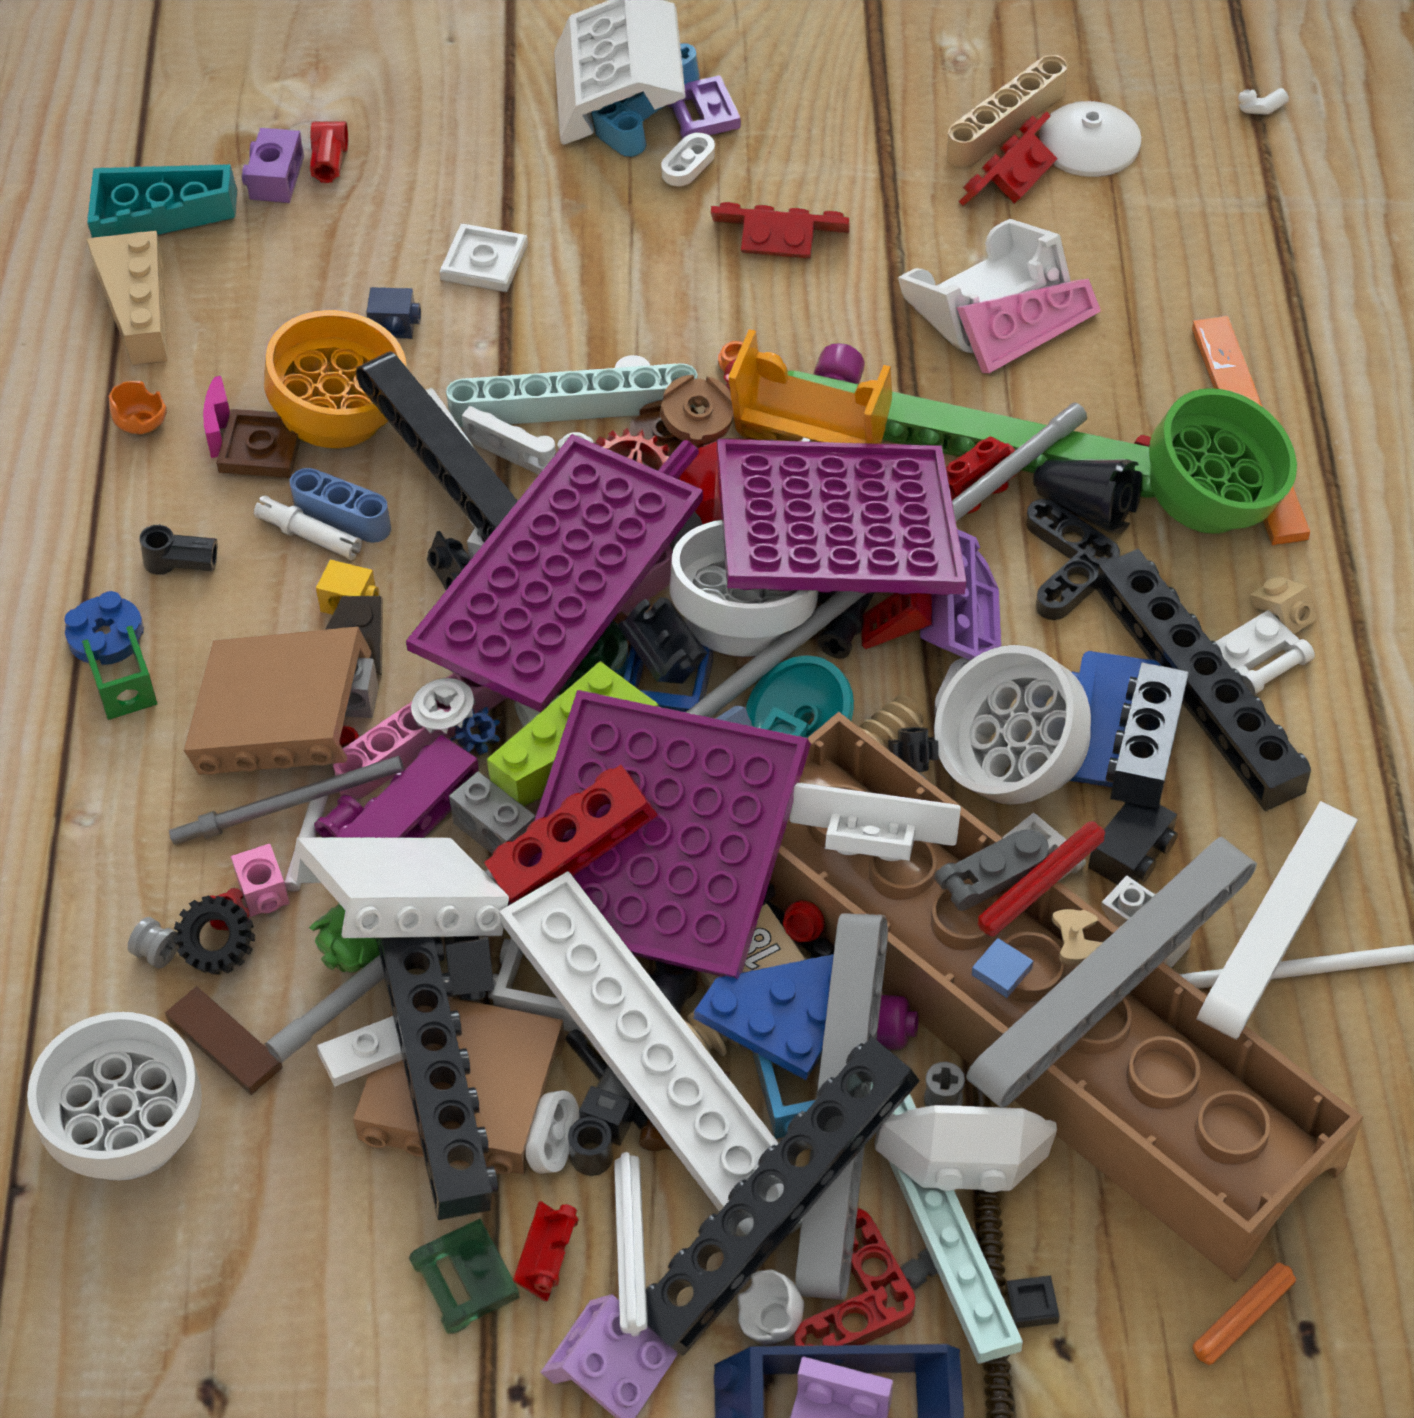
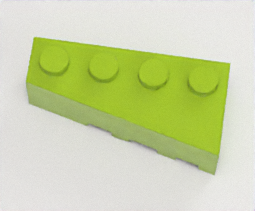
M599 662L487 758L490 781L522 806H526L543 796L577 690L659 707V704L602 662Z

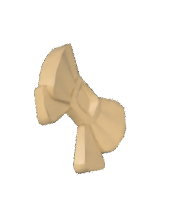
M1065 909L1053 913L1051 921L1061 930L1064 944L1059 954V960L1067 965L1078 966L1102 944V942L1084 939L1083 934L1084 929L1097 923L1098 917L1086 910Z

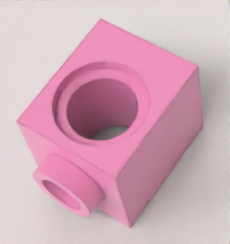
M271 844L231 856L236 878L243 893L246 906L249 909L250 917L261 913H271L279 907L290 904L285 883Z

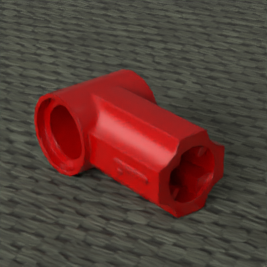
M312 121L310 129L312 148L310 161L311 177H315L321 183H332L335 178L340 177L343 152L348 151L347 122Z

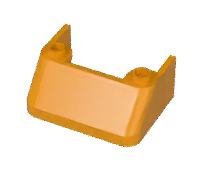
M748 330L728 376L735 428L742 437L769 441L771 439L775 441H802L803 438H807L811 442L882 443L892 402L890 366L883 365L877 381L869 380L859 383L855 393L789 376L787 366L782 358L772 352H759L756 331Z

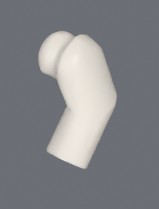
M1279 88L1264 98H1257V94L1253 89H1247L1238 96L1240 101L1239 107L1247 114L1269 115L1289 101V96L1284 89Z

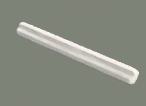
M624 1152L621 1154V1158L614 1161L620 1329L623 1333H631L632 1337L639 1336L641 1331L647 1328L641 1168L638 1156H630L629 1152Z

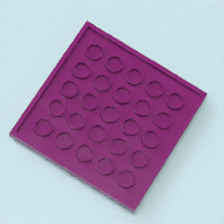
M717 439L716 453L727 588L741 590L775 589L781 591L813 590L820 592L852 591L859 593L890 592L899 594L928 593L938 595L965 594L967 581L942 446Z
M577 690L535 820L549 816L560 808L561 803L567 797L574 793H581L594 784L595 779L602 772L611 768L615 769L621 764L637 783L658 816L575 874L573 878L634 956L721 977L729 976L738 979L740 973L743 972L793 806L794 786L800 782L811 743L808 738ZM611 804L602 806L597 811L596 818L605 816L609 812ZM576 829L568 830L564 834L562 842L570 841L575 836ZM542 853L533 855L529 860L528 867L536 865L540 861Z

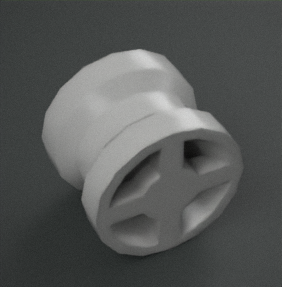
M146 917L132 931L128 941V951L138 958L147 957L148 963L158 969L163 968L172 960L179 946L174 943L173 936H178V932L171 928L163 929L160 922L151 917Z

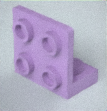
M611 1294L589 1301L540 1373L553 1384L572 1380L615 1418H635L676 1358L677 1351L672 1349L648 1326L646 1330L641 1331L639 1336L632 1337L631 1333H623L620 1329L619 1300Z
M802 1357L798 1371L797 1396L790 1418H887L892 1400L893 1380Z

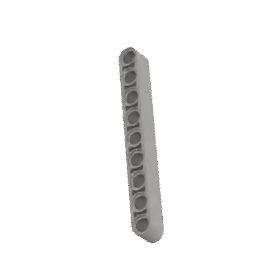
M1223 837L1217 838L989 1046L970 1067L967 1073V1080L1000 1108L1008 1106L1242 889L1255 872L1257 863Z
M841 913L839 916L818 1090L826 1080L831 1077L836 1078L847 1065L846 1059L858 1044H865L871 1036L877 1039L888 941V924L885 915ZM863 1082L855 1089L854 1097L863 1098L867 1096L871 1091L872 1082ZM838 1115L830 1118L825 1125V1132L838 1130L842 1125L843 1116ZM864 1147L802 1218L795 1278L796 1287L801 1296L841 1300L846 1298L850 1279ZM810 1150L809 1162L813 1158V1150Z

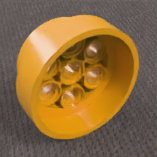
M337 310L309 312L283 324L270 339L265 358L264 390L269 403L278 415L281 416L285 426L290 432L291 430L296 432L301 440L324 448L351 447L369 439L380 427L388 422L360 387L356 377V368L388 351L393 352L405 366L406 358L396 338L383 326L369 318Z

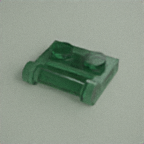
M481 1218L418 1247L409 1255V1260L414 1270L421 1272L443 1314L441 1322L448 1334L460 1332L471 1321L520 1298L519 1289L515 1282H513V1278ZM446 1256L449 1258L470 1299L460 1305L457 1304L437 1265V1261Z

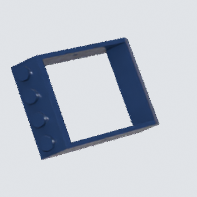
M948 1344L750 1346L714 1364L715 1418H764L763 1375L798 1374L802 1357L864 1373L915 1372L918 1418H964L960 1349Z

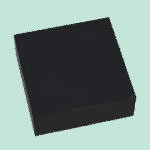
M1051 1275L1006 1281L1011 1317L1016 1328L1059 1323L1060 1315Z

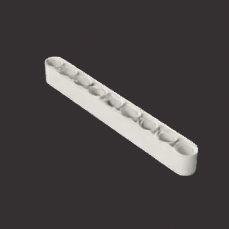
M1320 801L1210 990L1197 1016V1020L1236 1040L1238 1039L1343 851L1358 821L1357 818Z

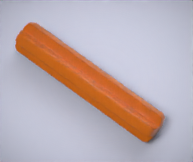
M1280 1262L1275 1263L1193 1343L1192 1350L1196 1354V1358L1207 1365L1214 1364L1295 1284L1296 1277L1292 1273L1293 1270L1288 1265L1285 1266Z

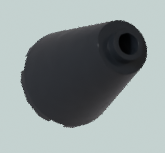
M1129 459L1046 460L1037 467L1033 477V485L1036 487L1039 496L1057 503L1067 511L1109 533L1121 534L1130 525L1129 522H1125L1129 511L1136 513L1139 506L1143 477L1142 472L1135 470V466L1139 465L1138 462Z

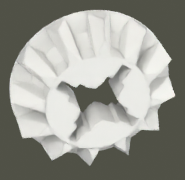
M442 678L429 682L415 694L411 704V712L418 727H425L430 734L439 729L447 734L448 728L455 725L462 728L463 720L473 717L472 708L476 703L472 690L466 683L453 678ZM438 700L440 704L443 703L445 706L450 705V711L438 710L436 701Z

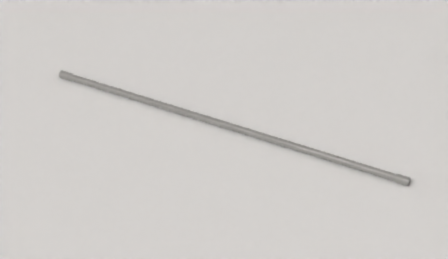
M1078 403L1070 404L1051 419L1046 427L952 500L955 521H958L1055 442L1065 438L1087 420L1085 409ZM852 591L836 592L816 608L803 624L783 634L685 713L711 718L866 593ZM487 869L485 873L498 885L489 869ZM380 955L305 1015L292 1021L268 1040L265 1045L270 1054L278 1062L282 1063L310 1041L316 1032L383 980L384 973Z

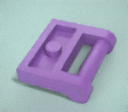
M720 75L686 83L684 85L686 98L668 105L672 107L680 124L682 139L692 133L713 135L741 128L740 116ZM692 99L701 120L692 121L684 103L685 100Z

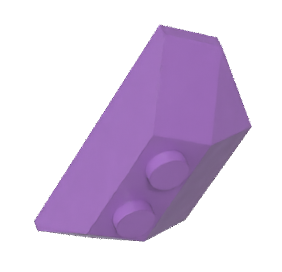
M957 529L967 581L965 594H932V625L920 629V638L968 660H972L988 650L1001 647L999 588L988 563L978 551L981 547L977 538Z

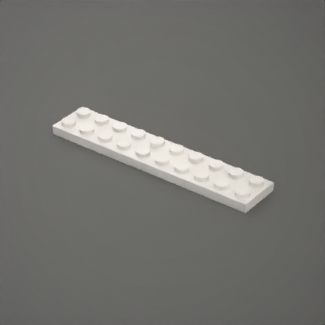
M569 871L499 911L502 926L720 1212L729 1201L728 1196L733 1187L741 1180H747L759 1167L758 1160L770 1146H777V1140ZM775 1184L770 1187L766 1194V1201L777 1200L783 1193V1184ZM746 1218L739 1223L736 1231L737 1236H744L752 1230L753 1218ZM802 1219L789 1234L801 1227Z

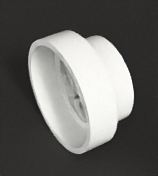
M722 520L706 523L692 529L677 542L673 549L670 575L671 599L678 611L685 617V623L700 644L711 650L732 656H757L783 634L803 624L814 612L818 591L741 590L727 588Z
M1021 645L997 647L976 656L965 664L946 687L935 717L934 735L935 740H938V755L944 768L957 782L990 801L1002 804H1022L1034 801L1064 786L1082 766L1090 744V706L1086 693L1075 675L1047 654ZM1053 696L1051 703L1046 706L1048 699ZM1017 698V701L1014 704V706L1010 708L1013 700ZM1032 730L1031 736L1025 741L1026 735ZM996 732L994 739L989 743L991 736ZM1011 764L1009 772L1004 775L1006 768Z
M113 1012L93 1016L70 1026L48 1044L37 1059L30 1075L27 1093L29 1111L46 1150L55 1160L78 1174L118 1181L145 1176L167 1163L191 1134L200 1113L202 1099L201 1085L196 1067L184 1040L176 1031L162 1021L132 1012ZM116 1075H123L119 1079L110 1080L112 1077ZM164 1084L159 1089L149 1090L151 1087L155 1085ZM89 1101L82 1107H76L81 1102ZM130 1111L125 1116L115 1117L120 1112ZM168 1121L163 1127H155L160 1122ZM95 1138L89 1144L80 1145L86 1139Z

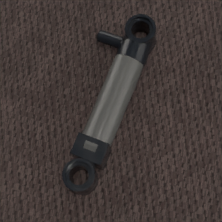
M655 961L656 969L653 975L647 974L680 1015L686 1000L697 991L698 971ZM673 971H682V972H683L682 974H677V975L671 974V972H673ZM608 1064L597 1086L590 1087L579 1109L580 1119L573 1123L568 1133L571 1164L576 1171L583 1175H600L610 1167L614 1157L612 1143L621 1146L633 1121L632 1110L636 1101ZM589 1143H596L599 1145L597 1148L591 1150L582 1148L584 1145Z

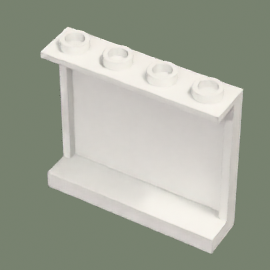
M451 838L296 839L291 877L296 883H322L345 909L341 934L343 938L502 936L504 927L500 923L499 911L508 906L509 896Z

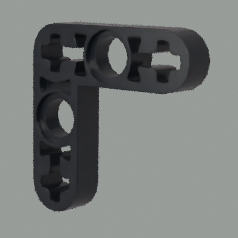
M1039 499L1028 506L1027 529L1070 559L1044 582L1037 592V612L1046 619L1058 620L1067 616L1096 589L1099 565L1119 557L1120 549L1114 541L1049 499ZM1073 532L1079 534L1083 539L1079 542H1069L1063 538V535ZM1072 574H1082L1088 581L1083 584H1075L1068 577ZM1060 594H1061V600H1060V602L1056 601V599H1057V598L1060 596Z

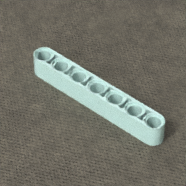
M679 363L465 378L450 383L447 387L446 395L448 410L459 427H463L462 414L470 406L482 412H488L508 424L639 415V410L646 404L663 400L666 388L674 380L685 375H695L694 379H698V374L692 366Z

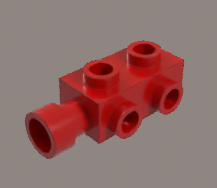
M989 436L977 443L975 447L957 460L950 462L946 467L951 499L954 500L1015 451V448L1009 443H1003ZM1005 482L992 494L1004 492L1009 487V482ZM981 502L966 514L974 513L977 510H979L981 507Z

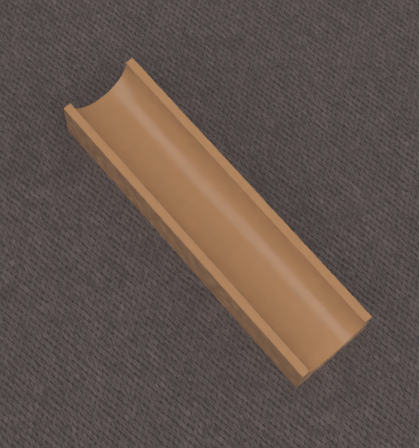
M840 712L835 714L808 737L811 746L799 783L959 805ZM960 806L961 812L956 844L951 846L914 840L910 861H886L878 856L865 854L844 855L836 850L825 849L828 828L791 823L789 816L769 884L774 885L775 896L770 901L784 912L796 901L803 900L813 903L819 908L825 921L824 930L818 938L820 940L827 939L834 945L838 919L841 913L885 915L888 924V941L882 992L885 995L906 997L911 1011L918 1012L919 1023L971 1066L989 1046L1077 967L1064 964L1059 960V954L1064 944L1061 930L1051 921L1054 912L1074 909L1079 911L1086 910L1098 917L1097 923L1083 930L1084 939L1103 943L1118 929L1115 924L1058 881L996 936H987L977 925L979 915L1014 885L965 911H959L951 901L952 894L949 890L942 889L934 879L935 873L945 864H956L1003 839L962 806ZM970 879L963 881L965 884L973 885ZM997 938L1033 960L1032 970L1008 998L972 976V967ZM1162 962L1014 1101L1024 1109L1040 1115L1043 1119L1056 1122V1135L1236 1282L1247 1271L1254 1253L1266 1234L1300 1192L1324 1171H1327L1336 1178L1347 1167L1363 1116L1247 1026L1243 1028L1236 1040L1197 1020L1207 995Z

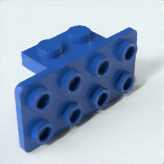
M1087 651L1083 654L1080 672L1072 671V673L1081 683L1088 698L1091 715L1090 744L1082 766L1070 781L1107 787L1113 786L1112 782L1105 780L1110 757L1117 759L1119 755L1113 754L1112 751L1117 730L1125 731V727L1119 726L1123 704L1132 703V701L1125 700L1130 676L1138 678L1141 662L1161 666L1159 662Z

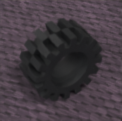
M204 896L201 902L196 900L190 902L191 908L188 911L183 909L179 914L183 917L181 923L175 922L174 929L178 931V936H173L174 943L179 946L177 952L186 960V963L204 973L209 972L212 975H220L221 971L226 973L234 971L232 967L236 964L241 966L245 962L242 959L245 954L250 955L253 950L249 947L250 941L255 942V934L251 932V928L254 927L252 920L247 917L248 914L241 907L224 897L216 896V898ZM222 920L229 928L227 943L219 950L209 951L204 949L200 942L202 927L209 921Z

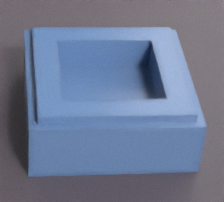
M997 938L972 967V976L1008 998L1032 970L1033 960Z

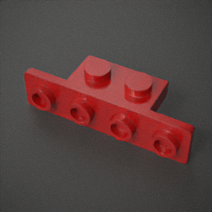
M1047 111L1038 119L1032 115L1018 129L1022 135L1018 138L1014 134L1002 145L1000 149L1004 154L1001 157L995 154L982 166L986 173L982 177L977 173L963 186L967 193L958 202L964 206L992 180L1015 204L1058 159L1035 135L1037 130L1051 115Z
M722 202L720 206H711L713 221L744 224L741 243L742 253L811 259L814 230L850 233V219L837 211H824L823 215L809 214L808 210L802 208H790L788 212L775 211L774 207L767 205H756L754 209L740 208L741 206L737 203Z

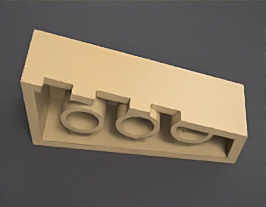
M157 231L86 238L95 273L100 281L104 296L108 301L131 364L138 365L168 361L164 264Z

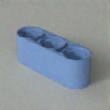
M302 468L292 474L290 488L294 506L301 508L303 514L367 542H380L389 536L391 523L388 505L382 495L312 468Z

